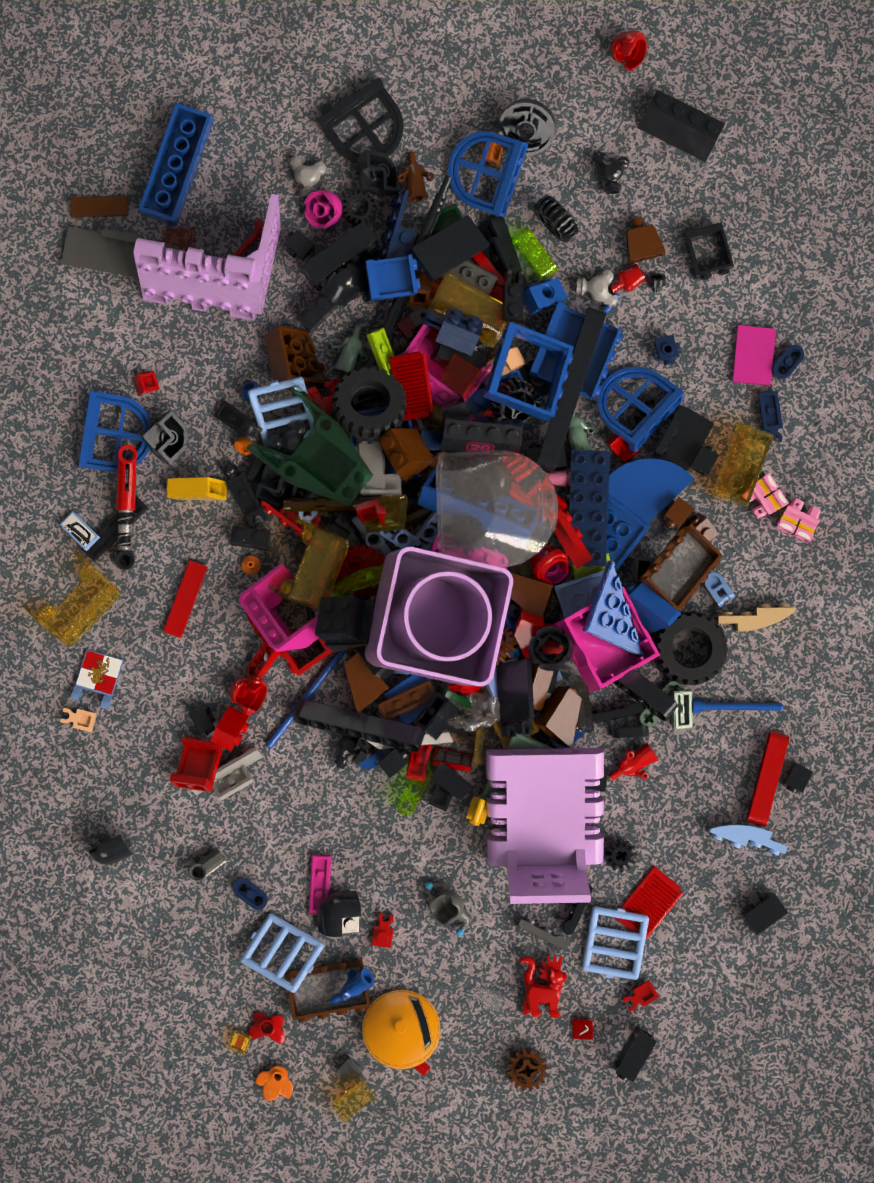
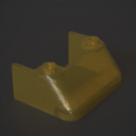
M296 517L295 521L305 526L301 536L303 543L308 545L295 579L285 580L281 587L269 585L268 588L283 598L319 611L321 597H330L347 554L349 542L346 538L321 524Z
M77 550L74 554L84 563L78 570V577L83 582L57 609L52 605H45L38 612H35L27 604L23 605L36 622L67 646L77 643L120 596V590Z

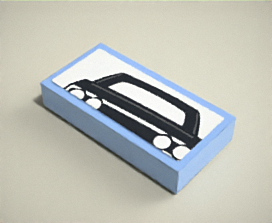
M73 511L60 524L86 551L100 538Z

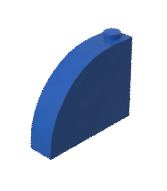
M640 459L619 467L609 475V494L646 523H649L694 478L686 470L674 463L661 459Z

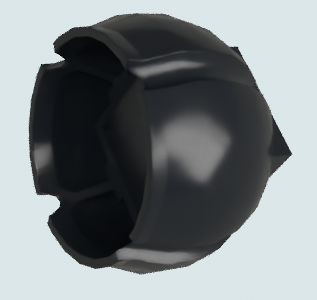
M554 626L543 627L536 632V636H532L528 645L529 656L532 662L539 664V668L542 670H560L566 666L565 662L570 661L572 658L573 643L567 633H563L561 628ZM550 641L562 649L553 662L541 654Z

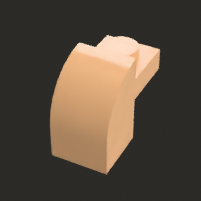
M518 347L509 350L502 376L516 369L520 370L527 364ZM494 359L487 362V365L493 364Z

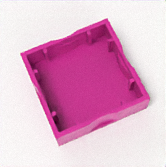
M622 587V593L625 602L628 604L631 613L630 618L633 627L636 628L639 638L638 643L641 652L644 653V657H637L583 631L592 603L554 624L555 627L561 628L563 633H567L573 643L572 660L590 693L606 687L623 677L627 672L660 656L648 631L640 622L637 611L624 587Z

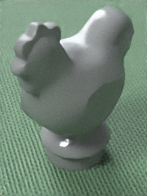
M296 155L291 158L289 164L294 171L296 182L303 186L300 190L301 198L306 199L309 194L317 191L314 186L320 181V177L326 172L327 167L323 162H317L312 166L303 165L302 158Z
M610 270L603 271L601 275L594 276L590 281H586L585 278H577L576 294L584 295L587 292L593 301L602 302L609 307L616 306V303L619 301L617 295H612L608 292V285L614 278V274Z

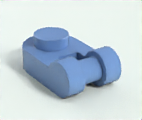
M712 572L708 574L704 586L716 605L721 608L724 602L727 600L731 601L735 598V595L719 573ZM722 588L724 594L719 596L717 591Z

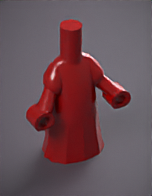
M646 742L635 752L627 749L625 757L618 764V769L611 772L609 776L612 781L621 775L638 776L646 780L649 777L648 773L645 770H638L659 761L648 742Z

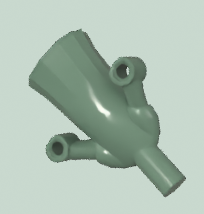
M356 324L351 336L344 338L343 342L339 345L333 346L332 352L334 354H338L340 349H342L333 367L335 371L349 375V371L356 368L358 354L361 356L360 361L362 363L368 361V357L363 350V342L359 338L362 326Z
M575 412L567 432L570 450L593 451L584 429L588 435L594 434L595 430L593 427L585 424L582 418L575 416Z

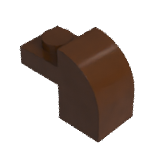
M426 274L416 277L419 278L420 289H418L417 295L410 296L409 304L428 307L430 299L449 301L450 281L436 279L431 282Z

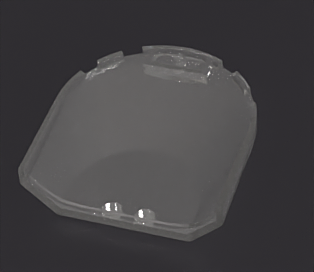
M511 451L439 453L436 467L439 553L504 568L526 562V560L538 554L545 547L557 523L558 499L553 483L537 463L526 456Z

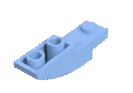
M728 824L708 829V832L712 833V838L720 841L723 838L730 840L729 844L740 848L741 845L746 847L748 840H751V845L761 848L762 845L768 847V852L778 856L780 852L785 854L788 848L785 845L770 840L772 832L753 826Z

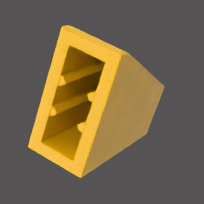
M209 477L168 479L166 486L167 498L176 500H227V481Z

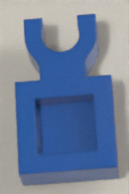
M389 748L380 749L368 759H364L363 763H359L363 770L367 768L369 771L378 765L376 761L391 751Z

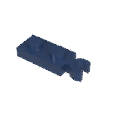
M778 391L758 393L763 432L769 431L767 442L772 444L771 438L776 436L778 443H781L782 435L778 430L783 429Z

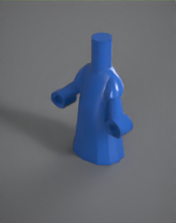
M363 968L359 973L351 969L347 973V982L338 994L330 998V1003L335 1005L341 1000L346 1001L350 997L357 996L374 985L372 972L367 968Z

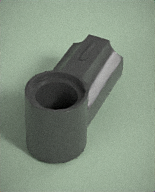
M217 848L192 865L189 875L193 880L201 881L227 861ZM195 867L203 869L204 874L202 877L197 878L194 876L193 870Z

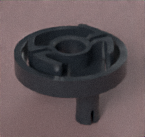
M519 99L510 103L502 112L498 131L501 135L510 138L515 137L519 141L526 143L528 141L533 143L528 145L525 156H533L542 153L551 145L556 132V122L550 109L543 103L533 99ZM530 124L534 131L532 133H524L521 131L520 125Z

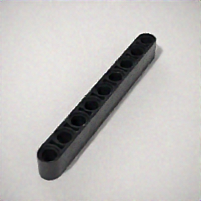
M590 306L587 308L572 353L573 360L567 368L569 374L561 387L563 388V394L556 404L558 410L550 420L536 462L538 467L555 471L607 314L605 311Z

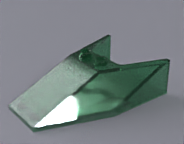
M298 385L294 386L291 391L303 400L316 421L310 433L292 455L254 442L248 445L246 449L290 484L350 506L372 478L373 473L340 424Z

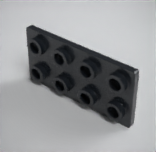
M681 405L651 459L665 460L688 471L714 423Z

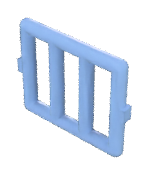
M303 377L281 382L274 380L269 385L253 388L248 391L257 425L263 428L260 435L264 446H272L267 429L307 419L310 429H307L303 438L315 436L319 433L314 429L316 420L314 419V412ZM298 385L300 395L259 405L257 395ZM303 402L305 412L264 422L263 412Z
M598 906L592 907L582 970L605 974V977L608 978L616 976L637 980L640 973L649 917L647 915L626 912L622 908L615 910ZM598 915L641 922L639 933L597 926ZM595 934L637 941L636 951L630 952L593 945ZM592 953L634 960L632 971L590 964Z
M270 913L257 933L254 932L251 936L252 941L240 958V961L288 991L295 993L307 973L310 974L312 972L313 964L324 948V944L275 914ZM273 922L282 929L260 964L251 960L250 957ZM288 932L297 936L298 939L275 974L266 967ZM304 942H307L314 946V949L293 983H290L282 977Z

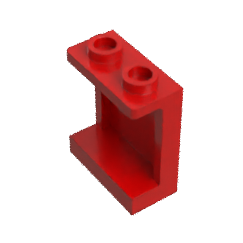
M193 736L182 738L181 742L184 747L176 774L171 773L169 781L177 788L211 793L223 749L219 745L210 742L211 739L204 741Z

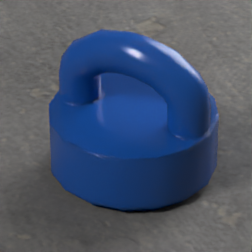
M248 382L241 387L240 390L245 401L250 402L248 391L259 387L257 382Z

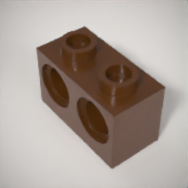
M678 497L661 518L664 521L663 525L670 530L673 528L677 530L694 508Z

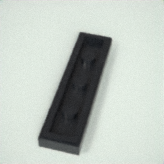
M137 496L135 511L131 512L133 516L131 518L132 524L149 509ZM117 512L96 533L100 538L87 551L81 548L94 562L119 539L118 524L120 522L118 519H120V513Z

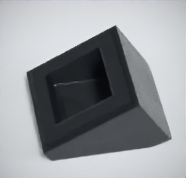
M348 1056L335 1072L348 1083H351L363 1068Z

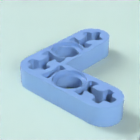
M432 511L416 535H413L390 519H384V525L388 526L390 524V528L395 532L394 535L388 530L384 532V525H381V522L378 524V530L384 538L401 549L416 545L420 546L423 550H429L435 537L448 524L449 517L443 516V520H438L436 515L441 514ZM431 522H433L434 524L436 523V525L438 526V528H436L433 524H430V523H431ZM432 528L434 530L433 536L425 537L424 531ZM406 534L408 539L404 543H399L397 541L398 536ZM420 537H422V539L426 541L427 544H425L424 542L422 543Z

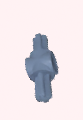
M358 514L352 518V522L362 533L360 536L368 547L372 546L373 551L379 549V554H385L386 558L392 551L385 544L386 539L380 534L379 530L374 525L370 526L367 521L361 523ZM371 534L378 535V539L374 542L369 541L368 537Z

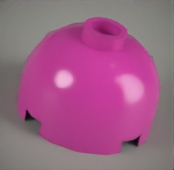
M318 190L307 196L304 205L306 204V211L304 213L308 222L313 227L325 229L339 221L342 216L343 207L340 198L335 193L329 190Z

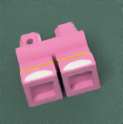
M770 473L748 487V490L742 495L747 504L754 499L759 504V506L751 510L756 519L765 515L767 517L789 504L780 489L764 498V496L778 488Z
M795 498L785 508L775 527L809 543L820 521L818 520L820 509L810 506L807 514L800 511L804 502Z

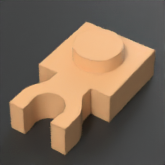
M63 708V712L69 713V718L67 720L61 718L60 722H73L72 728L88 732L93 731L97 713L77 709V712L74 713L70 709Z

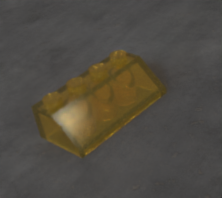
M448 273L445 274L427 308L442 314H446L448 307L451 309L457 308L468 316L474 315L479 317L484 323L478 340L492 348L496 345L508 322L503 321V303Z
M737 422L712 487L710 497L726 503L748 507L774 435Z

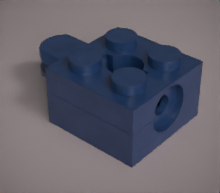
M448 307L446 314L427 309L426 316H424L422 321L425 325L439 330L436 342L472 356L484 322L479 317L474 315L468 316L457 308L451 309Z

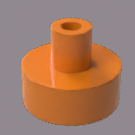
M241 436L234 443V447L239 453L250 455L254 449V444L248 438Z
M247 556L242 561V569L248 575H255L261 569V562L255 556Z

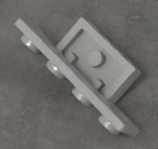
M256 747L246 750L241 756L229 760L227 764L217 769L213 789L220 801L254 782L247 766L263 757ZM192 790L195 795H198V794H200V793L203 792V791Z

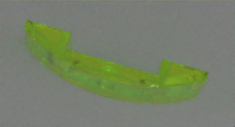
M384 564L364 568L344 577L332 587L334 596H354L353 591L379 584Z

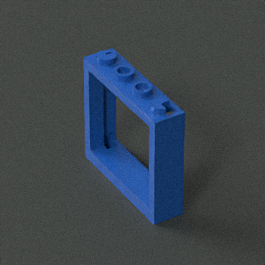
M509 322L503 329L483 397L548 421L555 416L558 410L556 404L563 394V388L561 387L569 374L567 367L573 360L572 350L574 346ZM513 337L560 354L545 409L497 392Z

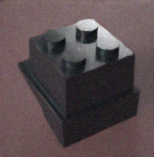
M356 596L321 597L315 635L325 642V647L334 652L368 645L376 600H361Z

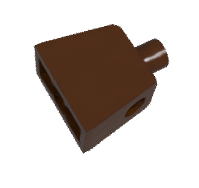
M641 216L631 219L633 229L628 230L626 233L629 265L664 256L666 251L654 225L644 226Z

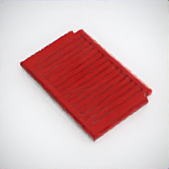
M417 351L389 357L391 374L396 377V382H401L406 393L407 403L404 421L429 417L430 413L434 412L426 354L423 353L421 355V352Z
M653 866L620 908L625 909L626 912L647 915L649 917L647 939L680 899L683 892L679 891L681 888L657 867ZM615 918L631 932L639 933L641 922Z

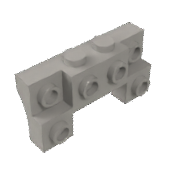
M362 441V444L356 443V453L359 454L360 459L356 463L358 473H360L361 495H402L401 477L398 474L385 473V452L380 443L377 441H373V444H367V441Z

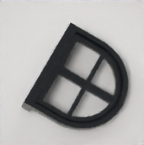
M379 77L317 119L318 126L335 150L343 158L353 163H357L360 154L348 148L366 135L373 142L378 152L388 154V157H390L398 148L404 130L400 109L385 89ZM379 97L390 114L370 127L359 110ZM353 115L364 132L344 145L333 128ZM393 118L394 132L390 142L384 147L373 131Z

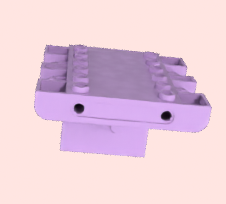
M271 194L258 250L247 257L228 254L227 259L205 255L202 249L189 247L186 252L165 248L164 242L137 238L133 253L143 300L169 305L170 300L179 299L185 303H191L193 310L204 312L207 311V307L217 306L223 310H229L231 317L255 321L256 315H262L281 230L279 195Z
M604 749L486 750L487 779L491 780V786L494 788H506V791L492 792L491 798H487V816L491 818V823L506 825V828L492 829V835H487V862L491 866H507L510 904L591 902L586 865L603 863L604 835L599 833V827L585 826V823H597L600 821L599 816L604 814V798L600 796V791L585 790V786H598L600 784L599 779L604 777Z

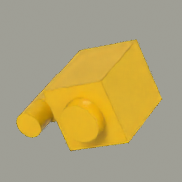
M473 795L466 818L469 819L468 823L479 826L480 823H485L487 817V800Z

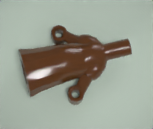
M409 152V164L404 167L403 173L398 175L397 182L403 183L407 177L408 202L425 201L429 197L426 192L423 176L426 177L427 181L431 182L434 179V174L425 171L424 167L416 163L415 152Z

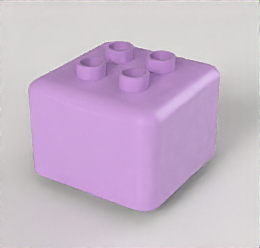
M406 547L390 552L384 560L369 642L365 648L367 661L377 667L464 686L487 685L493 679L513 587L511 573L505 568L415 547Z

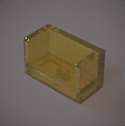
M362 1078L333 1100L331 1106L346 1123L350 1117L364 1106L376 1100L377 1096Z

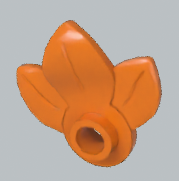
M281 1065L274 1066L270 1071H262L256 1078L255 1083L264 1086L263 1096L267 1101L276 1099L279 1094L287 1099L291 1097L293 1084L288 1079V1071L285 1067ZM275 1074H280L281 1078L275 1077Z

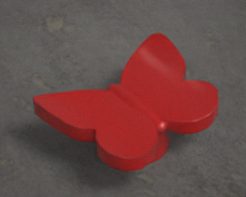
M261 1012L254 1014L253 1020L255 1024L250 1027L248 1032L249 1039H257L265 1035L279 1044L285 1042L284 1030L281 1028L285 1022L283 1016L275 1015L272 1018H267Z

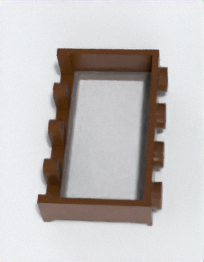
M692 523L684 525L640 577L638 582L646 585L678 611H681L686 606V600L697 592L696 588L699 584L707 580V574L719 565V559L723 555Z
M363 958L315 966L310 974L307 973L295 993L288 991L293 1020L298 1019V1022H306L310 1020V1017L314 1016L322 1019L329 1017L330 1013L336 1012L337 1015H344L348 1013V1010L356 1009V1012L367 1010V1007L371 1005L368 989L357 996L350 997L346 1001L341 1000L335 1005L330 1003V998L338 994L347 982V973L351 969L359 973L364 968ZM301 969L286 972V980L293 983Z

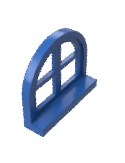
M488 131L476 132L465 137L453 150L448 165V176L452 177L450 185L456 196L471 207L497 216L506 217L529 143ZM486 141L479 164L461 159L471 146ZM491 142L509 148L502 172L484 166ZM459 165L477 171L470 194L461 184ZM481 173L499 179L492 203L474 197Z
M628 367L616 371L603 382L597 399L598 412L603 423L612 432L629 443V449L635 453L682 403L684 391L651 369ZM629 378L646 379L633 395L618 385L619 382ZM651 382L667 393L653 409L637 399ZM611 390L627 400L613 417L607 406V399ZM630 404L647 415L632 432L616 421Z
M90 391L78 468L117 472V451L120 448L121 438L142 442L137 452L136 466L141 463L150 451V447L140 437L141 434L123 432V425L127 408L139 418L144 433L152 425L151 419L144 408L134 400L124 396ZM101 403L122 406L119 431L97 427ZM96 434L117 438L114 462L92 459Z

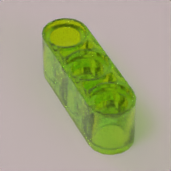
M525 227L511 237L515 246L541 281L559 271L552 258L528 227Z
M429 765L427 768L430 774L425 778V782L410 780L398 803L400 814L409 816L414 812L433 774L432 768ZM411 785H419L421 792L418 795H412L410 793ZM403 802L411 803V811L403 812L401 810Z

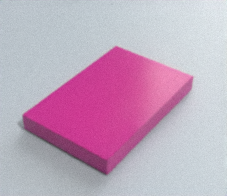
M737 326L733 383L771 386L776 329Z

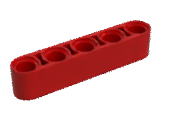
M771 730L768 734L746 822L764 827L767 825L789 743V735Z

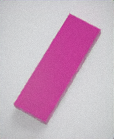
M312 855L309 913L318 914L319 905L321 906L323 901L329 897L332 856Z

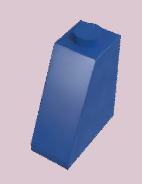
M643 583L632 584L626 588V592L637 611L640 622L650 633L669 627L681 615L676 608Z

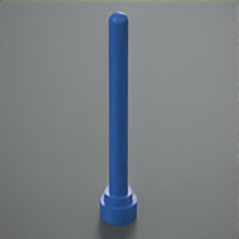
M692 698V713L704 712V710L781 711L784 708L782 703L704 702L700 698Z

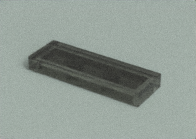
M570 676L567 678L568 686L576 689V694L582 698L576 731L592 733L594 725L588 688L582 677Z

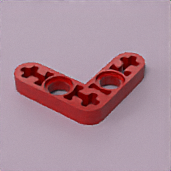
M248 616L249 623L263 644L248 664L247 676H259L262 679L282 651H274ZM265 653H267V661H266V662L264 661V654H265Z

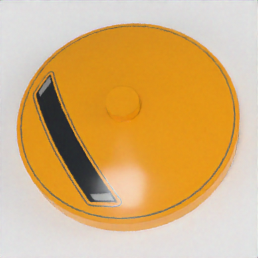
M408 990L391 991L377 998L368 1008L362 1025L363 1039L369 1053L379 1063L393 1069L413 1068L426 1061L435 1051L440 1038L439 1017L433 1005L422 995Z

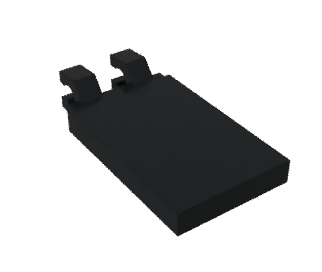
M531 659L496 665L499 722L502 725L501 736H508V738L516 737V732L523 735L532 734L530 718H535Z

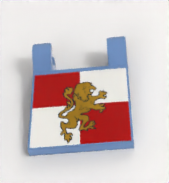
M86 650L71 698L79 701L83 689L104 695L100 706L108 710L124 660Z

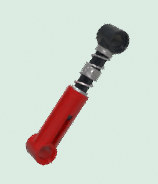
M124 445L117 451L116 510L120 513V519H118L120 524H118L119 544L117 545L118 548L114 562L119 569L123 570L132 568L135 562L131 546V535L133 534V524L131 523L133 516L131 512L135 511L137 450L132 445ZM129 449L132 452L130 460H125L122 457L123 450ZM126 464H128V483H125ZM122 555H127L130 560L125 566L119 562Z

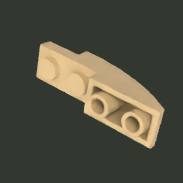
M759 604V608L754 609V616H752V612H740V616H733V612H721V616L716 617V623L718 625L735 624L736 632L757 630L787 618L795 612V608H790V604H778V608H771V604Z

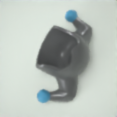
M444 880L433 883L426 882L425 888L427 890L432 888L439 890V894L429 902L433 916L444 926L455 920L461 921V927L456 930V935L459 937L463 936L464 930L472 921V917L464 909L461 896L453 892Z

